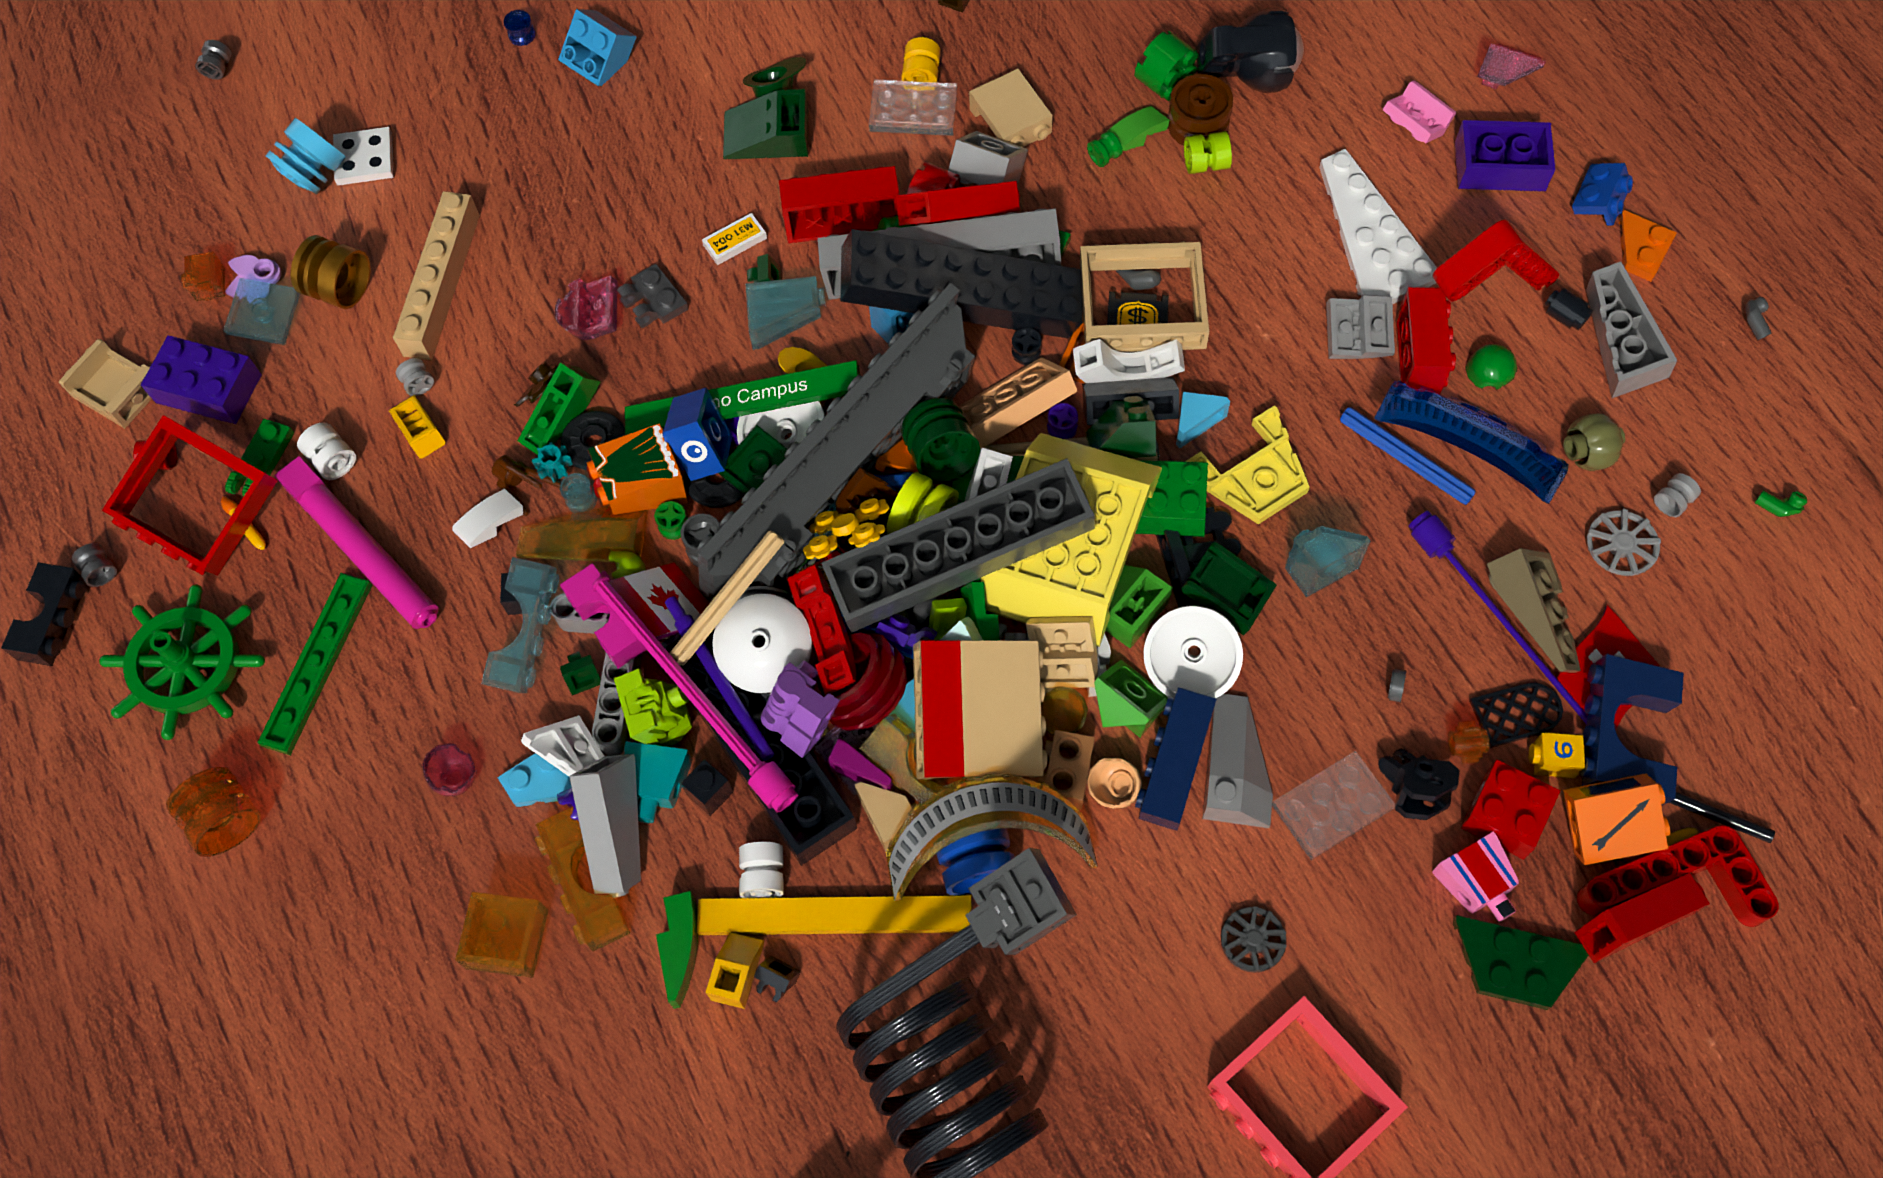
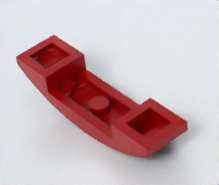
M814 564L787 578L796 607L803 611L809 625L810 635L819 663L815 664L824 694L827 695L856 682V666L849 636L837 603L822 572Z

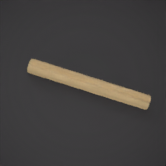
M771 530L766 533L669 654L679 665L683 666L688 662L781 548L784 540L779 534Z

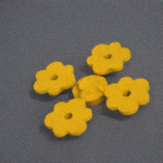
M868 499L860 504V508L855 511V515L852 513L838 514L837 511H825L817 515L814 523L808 529L811 533L817 532L820 536L810 540L809 544L803 548L806 558L813 559L816 557L820 559L829 555L832 550L838 547L836 536L841 537L852 534L848 541L851 545L855 544L858 548L880 539V535L886 530L884 525H876L870 522L859 524L868 519L875 520L879 515L886 513L890 509L886 500ZM827 531H832L833 535L827 537L826 535L821 534H824Z

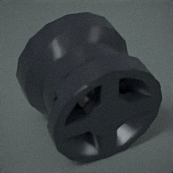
M1027 327L1021 328L1014 333L1012 337V356L1016 362L1022 365H1029L1040 358L1042 340L1039 332Z

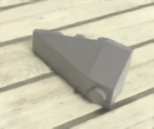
M1223 694L1216 698L1212 713L1202 819L1270 828L1273 793L1248 697Z

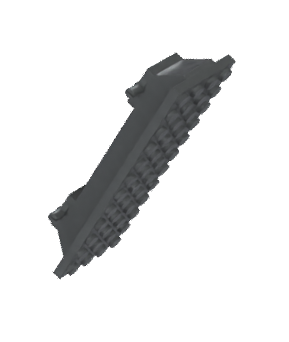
M952 283L943 291L938 289L928 301L929 306L923 312L918 310L912 316L908 323L909 327L904 333L899 331L893 336L888 344L889 349L883 355L878 353L868 365L869 370L863 377L857 375L851 381L847 388L848 393L842 399L840 397L835 398L827 409L828 414L821 421L816 419L809 426L804 440L800 444L798 442L793 443L785 453L784 457L786 459L779 466L775 464L766 472L763 477L764 482L758 489L751 488L741 501L743 505L736 512L730 511L722 519L719 525L721 528L714 536L709 534L701 541L697 548L699 550V590L707 600L710 601L714 595L718 594L770 530L779 534L783 538L784 544L750 586H767L779 589L781 587H790L787 578L793 576L807 559L803 548L813 539V533L808 528L814 523L816 516L825 511H834L839 494L859 468L870 472L876 465L877 459L891 449L902 437V423L910 410L919 403L930 399L945 398L953 401L956 394L968 382L975 355L966 349L962 311L956 305L960 290Z

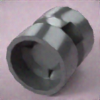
M704 513L695 514L683 523L680 531L687 556L696 567H698L699 550L697 548L707 535L711 534L714 536L721 528L716 518Z

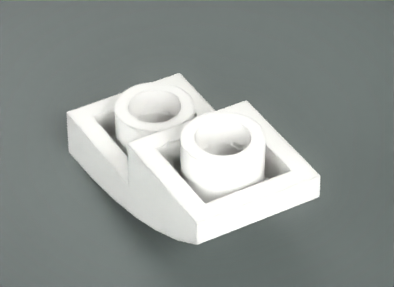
M503 489L469 510L452 526V530L472 548L496 537L497 526L523 515V505L506 489Z

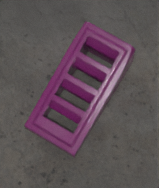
M838 738L828 758L832 772L858 783L863 782L893 792V782L887 774L846 741Z

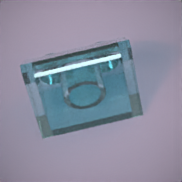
M1320 526L1313 531L1306 529L1294 538L1285 569L1307 598L1359 569L1371 541L1365 535Z

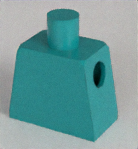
M626 741L624 755L634 754L638 821L654 823L657 807L671 809L676 805L682 790L681 782L688 775L692 765V758L687 749Z

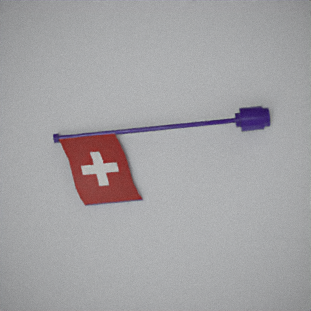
M1426 511L1409 524L1408 527L1412 531L1411 536L1430 558L1435 556L1439 559L1445 556L1586 725L1588 714L1585 713L1584 708L1586 699L1590 694V683L1587 681V674L1593 663L1609 654L1660 666L1607 605L1596 627L1576 647L1581 671L1576 673L1560 672L1556 678L1451 553L1455 548L1452 543L1456 538L1440 518ZM1620 705L1614 719L1615 730L1625 713L1633 705Z

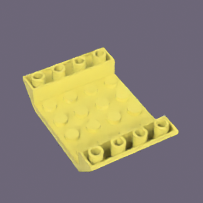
M1040 433L1026 450L1016 480L1067 458L1095 515V529L981 577V582H984L985 610L1025 624L1029 618L1092 616L1096 646L1100 647L1110 619L1109 607L1145 504L1147 499L1152 498L1162 467Z

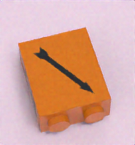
M1646 773L1563 790L1573 851L1584 865L1668 849L1666 836H1670V826L1667 818L1663 815L1661 804L1665 803L1664 790L1660 783L1655 782Z

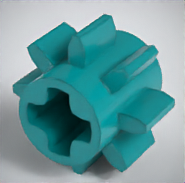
M550 442L549 445L537 448L538 458L532 459V463L538 469L537 473L540 479L549 476L554 483L563 476L568 477L567 467L572 466L573 462L571 457L566 455L568 451L564 445L558 448Z

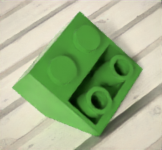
M1124 565L1109 607L1110 619L1106 632L1131 649L1168 605L1172 587L1145 568Z

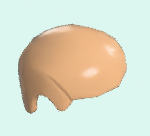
M1103 758L1090 769L1087 786L1089 794L1099 804L1116 809L1128 807L1137 800L1142 787V780L1139 770L1129 761L1122 758Z

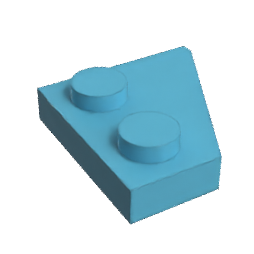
M536 753L497 777L516 807L533 805L539 801L545 803L558 801L557 794L571 788L570 777Z

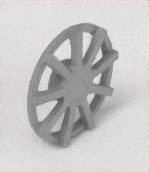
M1622 509L1621 511L1602 513L1593 521L1587 533V546L1593 559L1605 570L1617 575L1634 576L1644 573L1655 564L1660 553L1661 539L1658 538L1656 531L1649 524L1650 521L1647 518L1644 519L1639 515L1628 512L1627 509ZM1621 517V530L1609 518ZM1628 519L1639 524L1633 531H1628ZM1603 522L1612 532V535L1597 531L1595 528ZM1645 528L1651 537L1636 538V535ZM1592 537L1608 540V545L1594 549ZM1638 545H1653L1652 555L1639 548ZM1610 551L1615 556L1610 566H1608L1598 555ZM1632 553L1638 554L1648 563L1638 569ZM1626 557L1630 571L1615 569L1619 559Z

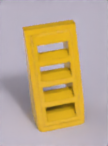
M415 395L389 410L419 458L422 459L445 445V440ZM417 409V411L414 412L413 414L409 415L408 417L404 418L403 420L401 419V418L405 417L406 415L410 414L411 412H413V411H415V410Z

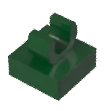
M769 254L758 256V267L747 270V281H754L755 290L765 289L770 296L781 294V268Z
M580 651L567 656L569 663L559 666L572 696L600 685L601 677L591 655L581 657Z

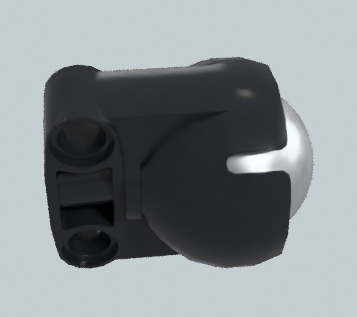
M1281 8L1263 9L1250 15L1238 27L1225 25L1211 29L1196 48L1198 53L1196 59L1197 74H1207L1217 78L1238 76L1243 83L1253 90L1262 93L1282 91L1290 86L1294 72L1302 61L1304 52L1302 37L1296 29L1292 17L1288 16L1289 12Z

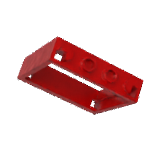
M163 415L102 511L114 517L111 522L125 531H128L130 527L136 530L137 534L135 537L151 546L155 542L163 546L160 551L163 554L177 561L180 557L189 561L186 565L187 568L196 571L204 576L206 571L218 576L278 480ZM178 438L253 480L206 557L130 514Z

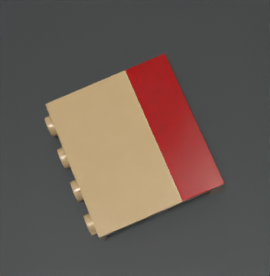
M921 640L913 645L917 779L1029 776V778L1043 776V770L1047 767V753L1045 750H1042V736L1046 732L1045 717L1041 716V703L1044 701L1045 689L1043 683H1040L1039 669L1043 667V652L1039 649L1038 641Z

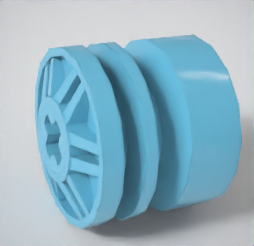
M294 118L284 131L285 135L293 142L292 145L288 147L276 141L274 145L282 150L284 155L279 158L269 150L265 156L270 159L276 170L298 187L312 191L317 195L321 189L310 180L315 175L326 184L328 180L319 170L323 165L330 170L336 171L346 156L300 120Z

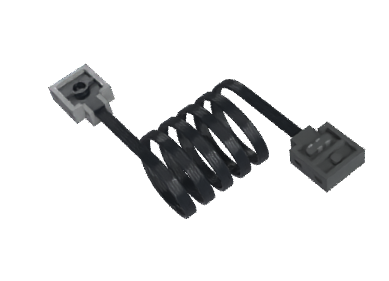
M1026 849L969 887L968 889L974 900L979 905L965 915L970 925L853 1002L837 1021L836 1030L844 1046L855 1051L853 1064L860 1078L865 1082L873 1083L869 1096L876 1110L882 1115L891 1116L887 1122L886 1130L893 1144L900 1149H909L903 1159V1163L910 1178H973L1036 1137L1049 1125L1041 1109L1037 1108L964 1151L937 1161L925 1163L947 1146L1028 1095L1030 1089L1023 1076L1018 1075L954 1115L930 1125L906 1130L926 1113L1011 1061L1012 1055L1004 1042L993 1046L930 1086L908 1094L887 1097L897 1087L917 1073L947 1059L994 1028L995 1023L992 1022L993 1020L986 1009L968 1017L904 1058L887 1063L869 1065L873 1059L891 1045L926 1030L977 995V990H975L969 977L963 978L940 990L880 1029L851 1033L859 1023L873 1012L978 943H981L983 948H996L1000 945L1005 955H1016L1075 917L1077 914L1040 849Z

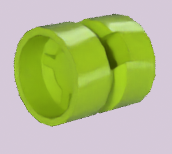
M1226 131L1210 133L1207 138L1202 134L1185 137L1184 158L1189 174L1204 173L1208 167L1213 171L1231 168L1232 150L1230 138Z

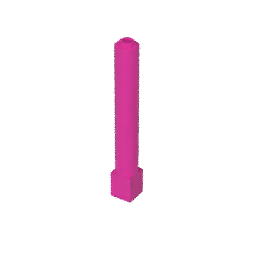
M300 456L274 475L284 489L316 521L414 629L427 628L436 621L438 606L335 497Z

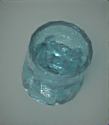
M573 473L562 480L560 492L572 513L586 514L595 507L597 497L589 479L585 475Z

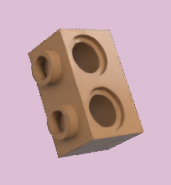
M1055 730L1053 741L1047 740L1045 751L1049 765L1047 772L1043 771V776L1039 777L1038 789L1057 797L1073 809L1082 810L1095 737ZM1072 749L1076 752L1077 756L1072 759H1066L1060 755V751ZM1057 780H1066L1070 783L1071 787L1067 790H1058L1053 784Z

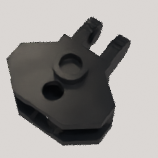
M1405 748L1394 751L1393 757L1387 755L1380 758L1378 761L1380 772L1385 774V777L1394 784L1392 791L1396 794L1395 810L1404 818L1428 820L1450 807L1452 791L1458 787L1460 772L1450 761L1428 759L1424 755L1416 758L1413 754L1408 753V750H1405ZM1424 801L1431 802L1434 806H1427L1424 804Z

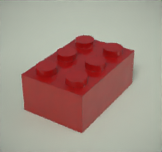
M1408 287L1395 320L1401 393L1420 398L1438 399L1443 387L1448 385L1450 371L1455 370L1456 355L1451 353L1450 345L1453 342V327L1448 326L1451 302L1446 300V296L1440 288Z

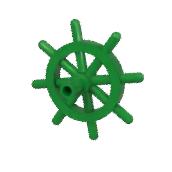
M194 584L189 588L186 607L171 609L152 617L144 606H134L132 614L142 624V627L131 639L125 655H103L99 659L102 667H123L126 684L132 692L111 709V716L116 719L122 718L142 702L149 708L165 714L161 730V737L164 740L174 738L179 715L196 712L210 704L221 717L225 719L232 717L234 713L233 708L222 695L234 680L238 667H261L265 663V658L260 654H240L237 639L231 631L251 615V607L246 604L241 605L224 620H221L215 614L200 609L203 589L198 584ZM196 626L211 629L193 643ZM182 627L179 640H174L168 634V632ZM219 640L220 654H202ZM152 648L155 652L159 653L160 655H148V653ZM144 667H163L145 682ZM201 667H216L208 680L200 672ZM171 679L168 696L153 693ZM189 679L197 689L183 695L185 680Z

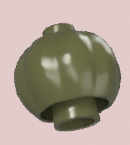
M1601 413L1588 414L1577 418L1569 426L1567 437L1563 443L1566 456L1572 461L1588 457V460L1574 461L1581 469L1587 471L1606 469L1618 461L1625 442V433L1608 416Z

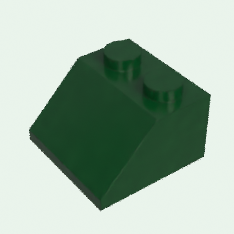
M1129 396L1124 398V400L1115 401L1086 431L1088 446L1127 458L1156 456V420L1147 399L1139 396Z

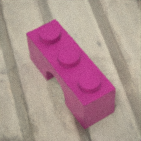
M592 563L561 583L560 587L583 621L597 613L610 615L608 622L594 632L602 648L619 669L647 649L598 592L593 591L592 586L596 579L600 577H608L609 581L612 579L605 570L599 573Z

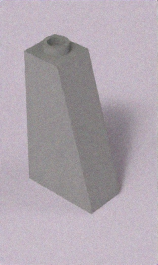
M634 754L605 756L569 776L594 894H609V897L612 898L628 894L630 892L629 889L641 881Z

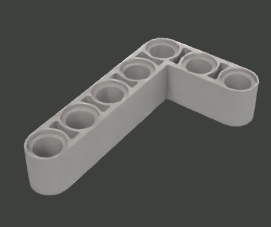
M564 593L557 595L550 604V611L558 626L567 632L594 634V632L608 622L610 617L609 614L605 613L600 618H593L594 615L583 621L575 609L570 615L562 616L564 611L574 609ZM605 653L592 737L602 753L607 756L623 753L625 742L629 739V731L622 707L615 711L608 710L613 703L620 702L613 678L620 672L629 673L640 669L643 653L619 669L607 653ZM617 733L614 740L603 742L607 734Z

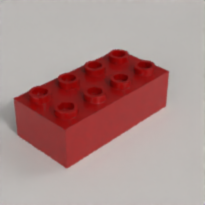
M880 166L873 169L849 170L841 173L778 180L788 244L818 240V238L827 237L832 234L845 235L849 234L852 229L874 231L877 229L880 219L898 215L896 195H899L895 166Z

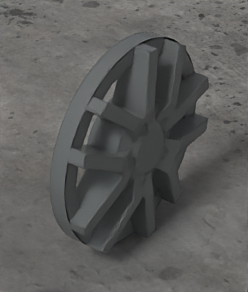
M1254 906L1239 909L1228 917L1221 931V946L1225 956L1234 966L1247 972L1256 973L1271 969L1281 960L1287 947L1286 931L1281 922L1272 914L1273 912ZM1252 913L1250 924L1241 915ZM1257 914L1266 917L1262 927L1255 925ZM1233 920L1244 928L1242 932L1230 926ZM1269 920L1276 926L1277 930H1266ZM1227 932L1238 939L1227 944ZM1280 936V944L1268 942V937ZM1240 945L1244 951L1235 957L1230 952V949ZM1268 949L1279 950L1274 959H1271ZM1249 953L1253 966L1247 965L1240 960ZM1262 953L1266 964L1259 966L1256 954Z

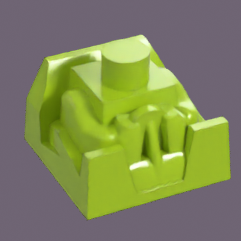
M636 669L613 678L630 738L644 744L671 747L680 742L692 728L686 706L689 699L676 684H667L657 679H644L641 669Z

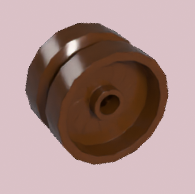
M1207 74L1187 76L1177 82L1171 92L1168 119L1170 120L1168 130L1171 137L1184 146L1186 136L1202 134L1207 138L1210 133L1222 131L1228 133L1233 107V94L1230 87L1221 79Z

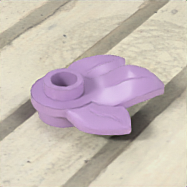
M253 255L236 257L230 260L228 264L238 276L231 282L225 292L233 298H247L251 306L260 304L269 297L272 286L279 281L281 269L273 260L257 259Z

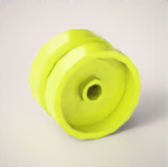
M918 472L913 473L906 480L893 503L888 517L886 534L888 535L956 506L959 492L945 484H940L934 488L931 478Z

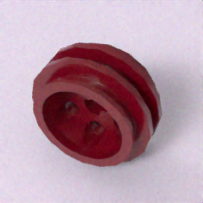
M859 632L848 635L855 660L856 682L831 694L840 701L830 722L844 730L870 728L883 721L896 708L907 684L905 657L898 648L891 645L883 635L873 632ZM818 675L813 690L825 697L826 695Z

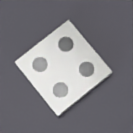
M389 127L333 134V146L346 156L340 166L334 171V180L337 186L394 178L392 132Z

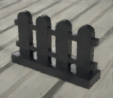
M1214 507L1206 508L1205 534H1212L1214 541L1194 544L1193 536H1180L1178 531L1165 530L1164 535H1156L1178 608L1191 605L1201 606L1185 595L1182 587L1211 543L1216 542L1236 556L1240 553V542L1234 538L1224 539L1222 533L1232 523L1229 513L1225 511L1215 512ZM1247 594L1240 607L1245 603L1253 609L1258 599L1252 594Z

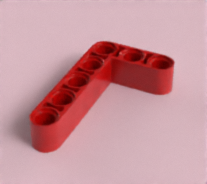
M1505 219L1493 224L1434 271L1432 277L1448 300L1453 302L1467 295L1505 265L1538 291L1542 290L1541 287L1544 285L1547 287L1552 285L1559 278V272L1538 246Z
M1724 825L1716 826L1668 846V849L1656 851L1596 876L1585 884L1577 894L1578 905L1584 912L1590 915H1599L1614 906L1688 873L1695 875L1708 870L1734 916L1741 924L1748 927L1759 926L1775 916L1779 910V903L1775 894L1740 836L1734 829ZM1713 839L1723 845L1724 851L1719 850L1714 845ZM1683 852H1687L1693 857L1694 864L1684 858ZM1653 864L1661 867L1664 877L1654 871ZM1732 870L1741 875L1742 882L1737 881L1733 877ZM1622 877H1627L1633 882L1634 890L1624 885ZM1591 890L1599 891L1603 895L1604 902L1597 901L1592 896ZM1751 901L1760 907L1761 914L1753 910Z

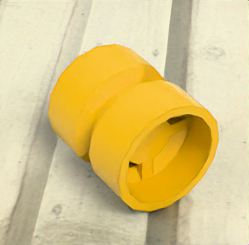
M917 37L907 42L902 68V83L908 89L915 92H927L937 85L940 47L935 41L929 38Z

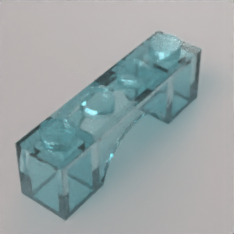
M512 557L505 589L519 602L523 613V624L514 642L504 649L489 652L481 684L517 693H527L528 688L533 687L536 678V669H533L535 658L541 655L544 645V638L541 637L543 625L548 624L552 612V607L548 605L551 593L556 592L559 584V575L556 574V567Z

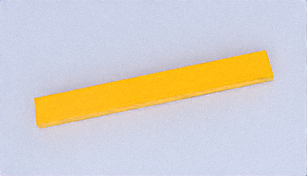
M971 896L698 899L696 933L698 935H729L731 932L740 935L959 932L970 925L965 915L971 911Z

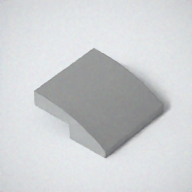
M1363 295L1359 300L1330 298L1326 302L1329 359H1365L1393 356L1395 354L1392 297Z

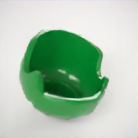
M1487 344L1480 347L1468 358L1465 367L1468 378L1476 387L1493 386L1496 390L1514 380L1518 369L1516 358L1512 351L1498 344Z

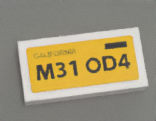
M750 213L702 239V243L715 263L719 265L767 239V235L753 214Z

